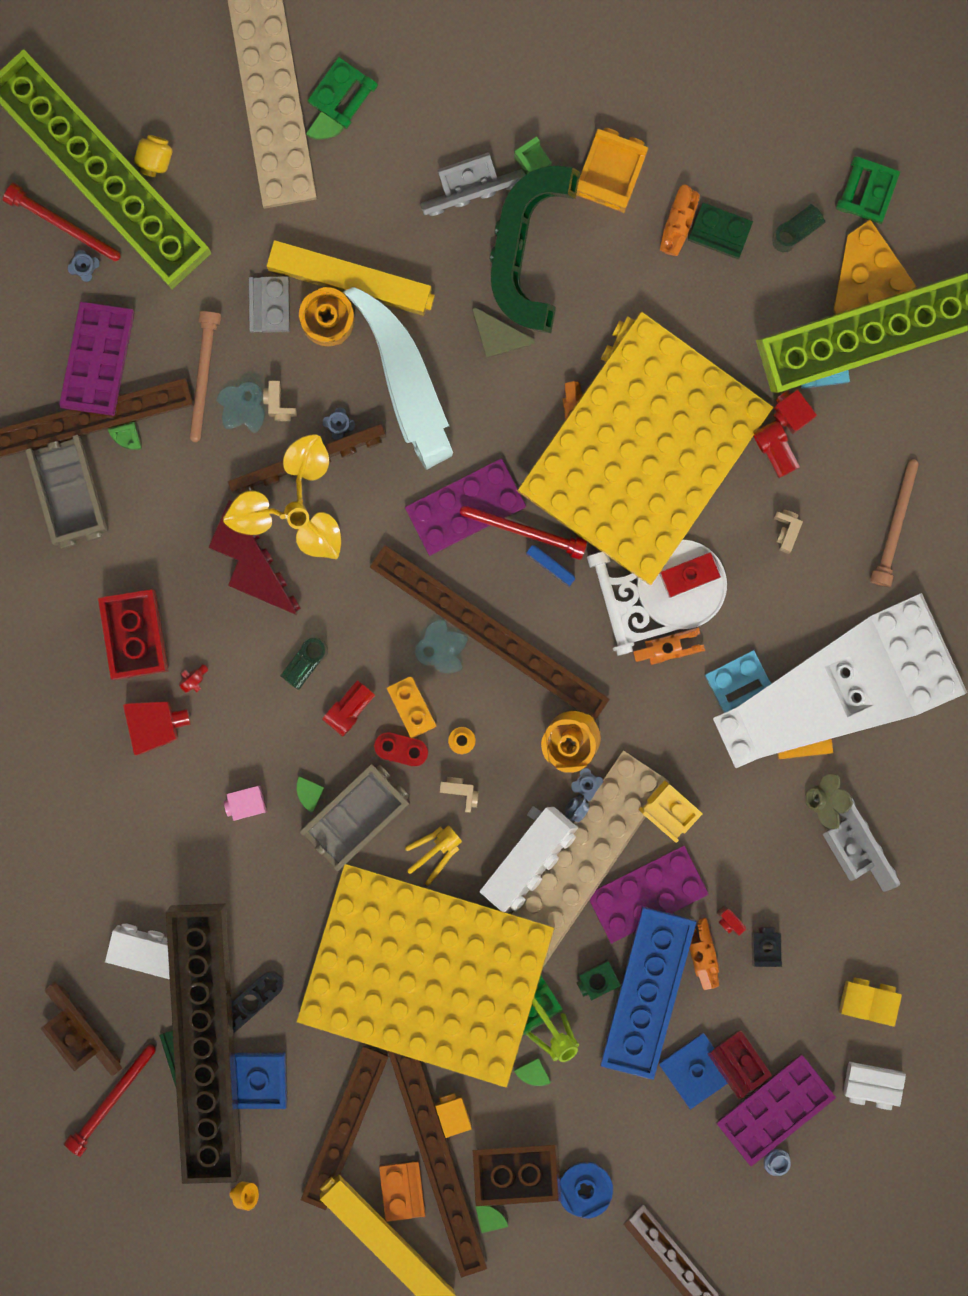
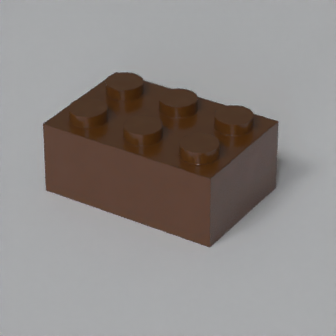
M558 1145L472 1150L476 1206L562 1201Z

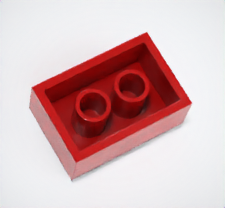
M150 589L98 598L111 680L169 672L156 591Z

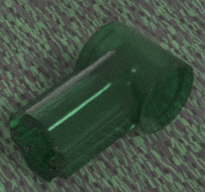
M810 204L789 221L781 224L772 238L774 248L782 253L791 251L799 242L826 223L823 214L817 207ZM782 232L789 233L793 241L785 243L780 239L779 234Z
M318 638L306 640L280 676L290 685L300 690L320 662L326 658L328 654L327 644ZM314 642L318 643L322 649L320 656L317 658H312L308 654V647Z

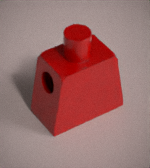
M170 702L123 705L134 756L142 755L178 740L176 728L191 725L188 709L172 712Z

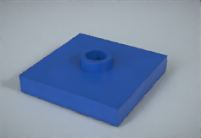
M701 1033L658 1063L690 1110L728 1084L707 1054L715 1048L704 1033Z
M235 1053L238 1109H286V1053Z

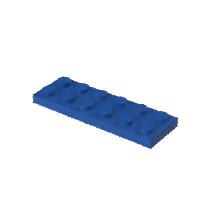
M642 906L600 1062L601 1067L654 1080L696 926V920Z

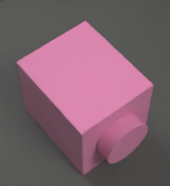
M261 786L226 794L228 800L224 801L225 811L228 817L232 816L233 821L267 812Z

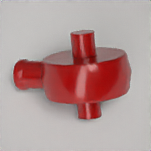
M202 664L198 669L190 673L184 670L181 673L184 678L179 682L181 690L185 693L192 689L195 692L201 690L199 683L203 680V675L208 672V668Z

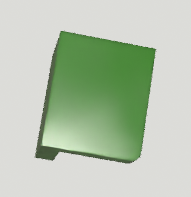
M538 137L533 138L514 151V158L526 175L536 169L552 165V162L540 146Z

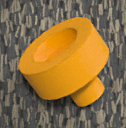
M242 1181L235 1188L231 1189L229 1195L237 1209L249 1211L257 1204L259 1191L254 1183Z

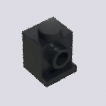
M758 927V932H752V965L754 967H782L781 933L775 932V927ZM770 942L773 948L770 952L763 951L764 943Z

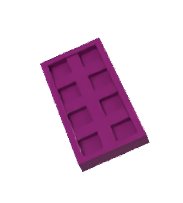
M80 302L59 403L61 408L115 415L135 314L133 309Z
M501 458L406 506L405 510L430 557L491 526L462 516L460 514L462 506H469L502 518H507L525 509L526 505L520 493L516 491L517 487Z
M683 845L596 889L589 901L612 944L636 932L642 906L671 914L709 894Z
M800 1054L720 1118L716 1124L747 1163L753 1166L835 1100L836 1096L804 1056Z

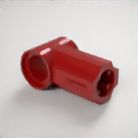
M778 420L753 432L758 447L763 454H766L778 479L800 468L787 443V435Z
M357 680L340 702L337 701L330 708L322 720L344 737L357 722L360 713L376 695Z

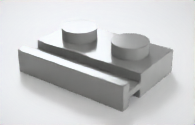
M249 277L250 333L290 332L289 277Z

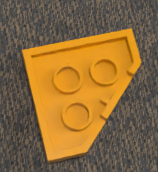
M871 220L847 235L833 308L834 314L916 288L915 283Z

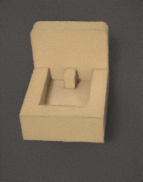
M269 381V388H264L263 403L268 404L269 416L274 417V421H291V417H297L296 408H281L280 381Z
M447 777V782H441L440 793L467 796L465 812L471 813V807L477 808L479 791H473L474 785L463 784V778Z

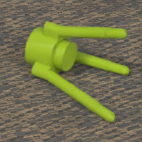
M534 997L532 1004L553 1034L550 1040L551 1048L531 1032L527 1033L526 1036L546 1051L553 1061L559 1059L560 1062H566L572 1059L578 1052L577 1047L579 1043L573 1035L566 1014L561 1013V1019L567 1035L557 1031Z

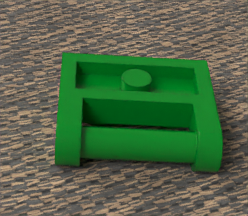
M338 57L307 101L314 108L344 126V129H348L352 123L350 121L369 93L374 92L379 85ZM356 82L360 83L362 86L342 114L338 113L336 109Z
M853 157L851 162L853 168L842 199L837 202L836 209L882 224L901 171L864 158ZM866 170L871 173L860 205L852 203L862 172Z

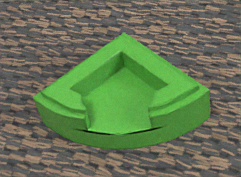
M321 112L306 135L315 140L329 139L339 135L343 131L344 126Z
M135 422L108 429L112 439L120 446L130 450L142 449Z
M299 776L297 781L298 798L302 805L313 813L324 787Z
M539 1058L514 1070L516 1075L527 1084L543 1086L551 1083Z
M475 1205L481 1233L508 1227L507 1220L500 1211L491 1206Z

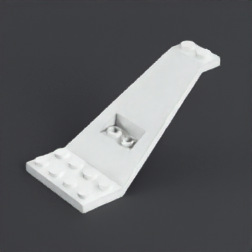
M922 593L868 617L740 706L714 717L713 720L735 768H738L765 756L916 716L966 694L967 690ZM844 667L850 670L849 677L843 675L842 670ZM855 692L861 694V702H857L854 699Z

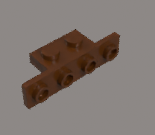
M55 982L52 983L45 992L61 1012L40 1029L73 1071H76L93 1056H96L109 1074L114 1076L122 1069L119 1057L114 1051H109L103 1044L102 1035L96 1029H92L89 1026L84 1012L78 1007L75 1008L70 1002V996L65 988L60 985L58 986Z

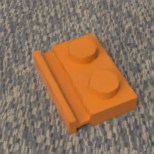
M419 1161L379 1165L386 1222L425 1217Z

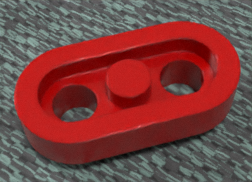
M387 732L379 735L374 744L375 752L382 759L413 767L422 765L428 757V748L425 743ZM385 741L393 743L391 751L387 752L383 749ZM411 748L419 749L420 755L417 758L410 757L409 751Z

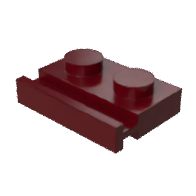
M741 1030L736 1031L715 1049L707 1053L738 1099L743 1098L747 1093L772 1076Z

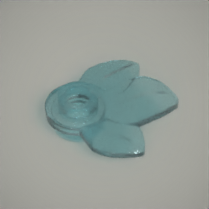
M245 382L239 387L229 386L219 393L216 400L219 404L225 406L222 422L226 429L236 428L243 423L253 433H256L261 428L265 418V411L260 404L263 393L256 383ZM246 391H250L252 394V398L249 401L245 398Z
M445 620L436 621L428 626L425 639L417 644L415 648L416 658L424 665H434L441 673L458 672L463 667L456 655L464 649L468 638L457 632H447ZM432 647L434 649L433 656L426 657L423 653L424 649Z

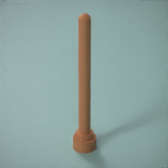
M200 311L198 323H201L200 328L203 329L190 432L192 442H198L201 439L214 330H217V325H220L221 314Z
M911 459L907 464L880 566H877L876 571H873L870 582L876 585L891 587L893 582V570L890 568L919 466L918 461L915 459Z

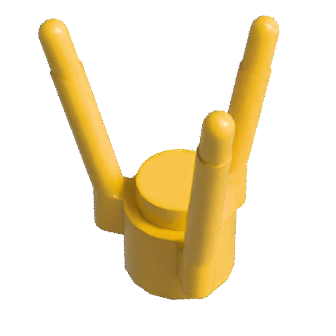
M449 825L444 829L439 827L433 833L405 847L406 851H410L436 838L433 841L436 846L408 869L410 874L441 850L443 854L448 851L426 880L425 884L427 886L437 877L449 859L459 851L457 846L462 843L461 839Z

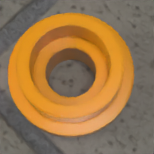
M466 727L454 729L448 738L450 748L457 754L469 753L474 748L476 742L474 733ZM460 735H464L467 738V744L464 746L457 744V738Z

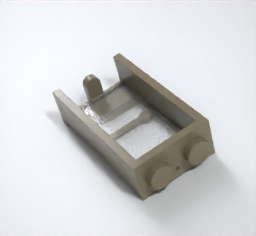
M75 435L69 441L62 443L52 442L47 444L48 447L34 451L31 448L25 450L52 544L55 546L60 545L61 549L77 545L76 540L86 538L87 541H93L102 538V533L107 532L108 528L82 438L79 435Z
M371 764L300 831L315 846V849L334 866L337 872L410 804L406 800L409 794L399 784L394 787L387 780L391 775L380 764L377 767Z

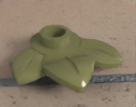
M835 774L824 776L820 785L814 786L806 794L807 806L818 813L821 824L829 829H839V814L846 813L853 805L850 794L846 790L839 788L840 777Z

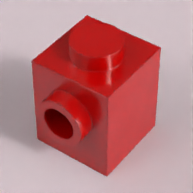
M798 389L793 393L787 390L776 399L778 404L773 408L776 412L773 414L774 418L780 422L782 427L786 426L792 435L817 416Z

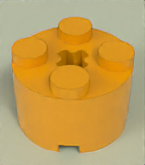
M329 287L320 288L308 294L300 305V324L305 335L312 342L321 346H335L342 344L352 333L355 325L354 310L349 299L341 291ZM331 312L333 320H328L327 323H324L321 315Z
M578 711L563 712L557 715L547 727L541 741L542 753L548 762L562 772L580 771L592 761L597 753L601 741L600 731L591 715ZM567 738H571L576 744L572 745L571 741L567 740Z

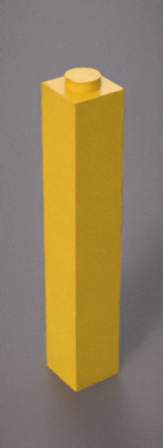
M275 240L267 263L268 271L319 286L334 288L343 293L355 287L384 305L422 316L425 315L426 309L431 311L435 295L431 294L432 289L429 285Z
M340 1174L335 1179L330 1177L320 1187L322 1191L319 1193L320 1200L416 1296H456L454 1289Z

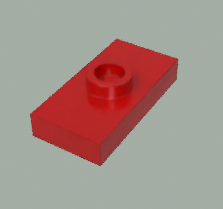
M711 552L659 573L669 598L721 578Z
M723 906L716 912L722 918L718 921L719 924L729 934L733 931L740 936L746 930V926L726 906Z

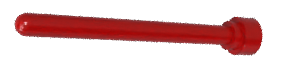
M12 182L7 188L2 199L10 206H23L113 261H118L121 258L119 251L27 197L26 192L23 191L21 186Z
M462 506L460 508V514L464 517L565 549L566 553L570 554L572 558L581 560L584 555L587 541L581 537L576 536V538L570 537V539H566L469 506Z
M154 1045L146 1046L80 1132L69 1135L63 1144L72 1153L81 1157L86 1151L87 1139L155 1054L156 1047Z

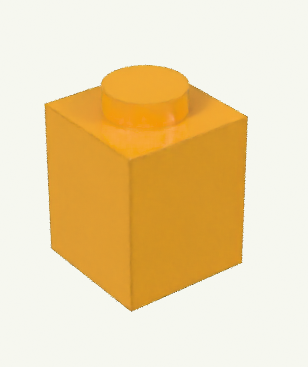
M450 1093L439 1097L440 1102L436 1103L435 1107L445 1138L471 1130L472 1125L462 1095L456 1096L455 1093Z

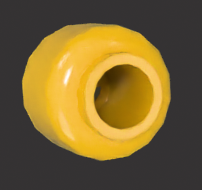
M153 135L140 139L134 157V163L141 168L140 173L156 177V173H165L167 171L172 155V148L168 145V140Z

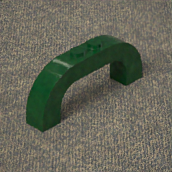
M546 166L522 177L508 193L503 204L500 220L497 221L495 226L496 245L492 248L490 254V261L492 263L491 287L494 298L503 313L512 321L543 333H552L556 307L548 303L531 301L522 291L520 273L531 215L540 202L550 197L576 199L580 171L573 167Z

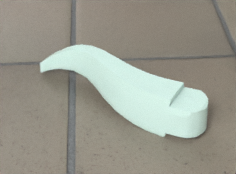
M355 287L344 291L345 296L352 301L365 317L375 336L390 398L405 442H412L415 453L426 470L452 457L453 451L443 429L449 426L423 359L410 334L386 306L369 294Z

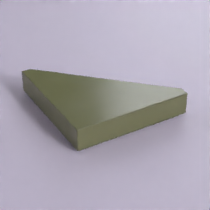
M477 308L472 309L486 358L535 344L534 339Z

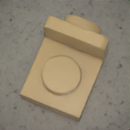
M783 510L782 513L777 512L774 519L788 524V528L782 527L777 542L781 543L779 550L789 554L792 551L803 521L798 520V514L788 510Z

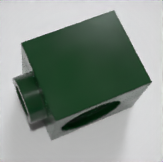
M608 959L579 973L578 975L581 980L576 982L583 997L589 995L591 1001L621 986ZM601 974L604 976L605 983L601 988L595 989L590 986L589 980L592 975Z

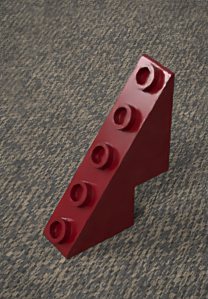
M229 500L208 547L213 551L238 561L228 586L297 616V611L301 607L294 595L288 597L284 587L287 586V583L280 571L274 573L270 564L274 561L266 548L261 550L256 540L260 539L259 534H243L229 528L224 523L223 517L233 502Z

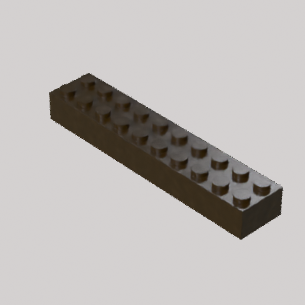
M226 903L171 905L166 911L182 1184L234 1183L238 1181L241 1175V1155Z

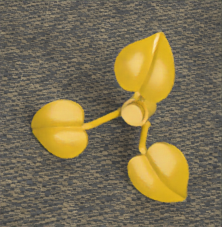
M317 434L307 435L293 442L287 448L283 457L285 471L288 474L297 475V500L287 504L284 512H281L274 508H269V501L262 493L246 491L234 499L224 515L223 521L229 528L237 532L257 535L270 529L272 526L270 514H275L281 519H286L292 528L298 529L296 532V543L302 552L314 557L338 559L341 549V534L336 520L324 512L314 514L309 520V514L303 505L302 477L310 481L319 479L326 473L329 466V455L321 437Z

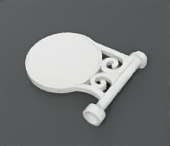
M682 540L661 571L711 552L721 578L671 598L668 596L660 574H658L652 585H648L633 573L625 577L611 578L606 567V563L611 562L609 556L600 552L587 557L589 567L596 568L617 642V647L613 648V651L617 652V656L633 652L632 646H634L636 641L676 630L696 628L708 622L716 615L726 596L727 578L722 563L709 548L694 541ZM637 578V586L630 581ZM612 585H621L618 593L623 598L628 596V592H625L624 589L630 588L634 594L632 599L627 602L616 600ZM638 598L640 600L642 607L633 606L638 601ZM636 612L642 615L643 622L638 623L637 618L634 617L632 618L633 627L637 629L646 627L649 623V616L665 627L644 633H635L630 630L628 619L631 614Z

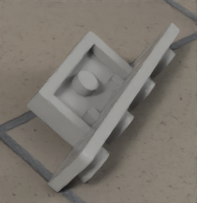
M488 152L437 169L445 195L422 202L420 206L424 215H439L445 211V208L454 205L455 207H462L469 204L470 200L478 197L482 199L492 197L496 194V191L504 188L511 190L525 176V173L520 169L497 177Z
M852 798L853 805L851 809L846 813L839 814L842 821L840 822L839 829H829L823 833L824 838L850 881L871 870L882 891L886 892L898 887L900 881L897 878L896 871L888 863L883 854L882 847L874 839L867 822L861 817Z

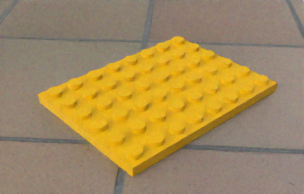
M640 312L516 491L642 581L652 585L755 435L753 432L759 429L773 409V406L646 314Z
M345 864L297 1022L507 1088L555 928Z

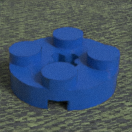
M576 1163L570 1166L560 1178L562 1200L560 1202L567 1212L577 1217L589 1219L599 1216L608 1208L613 1195V1184L608 1173L596 1163ZM582 1183L593 1186V1189L590 1191V1197L578 1194Z

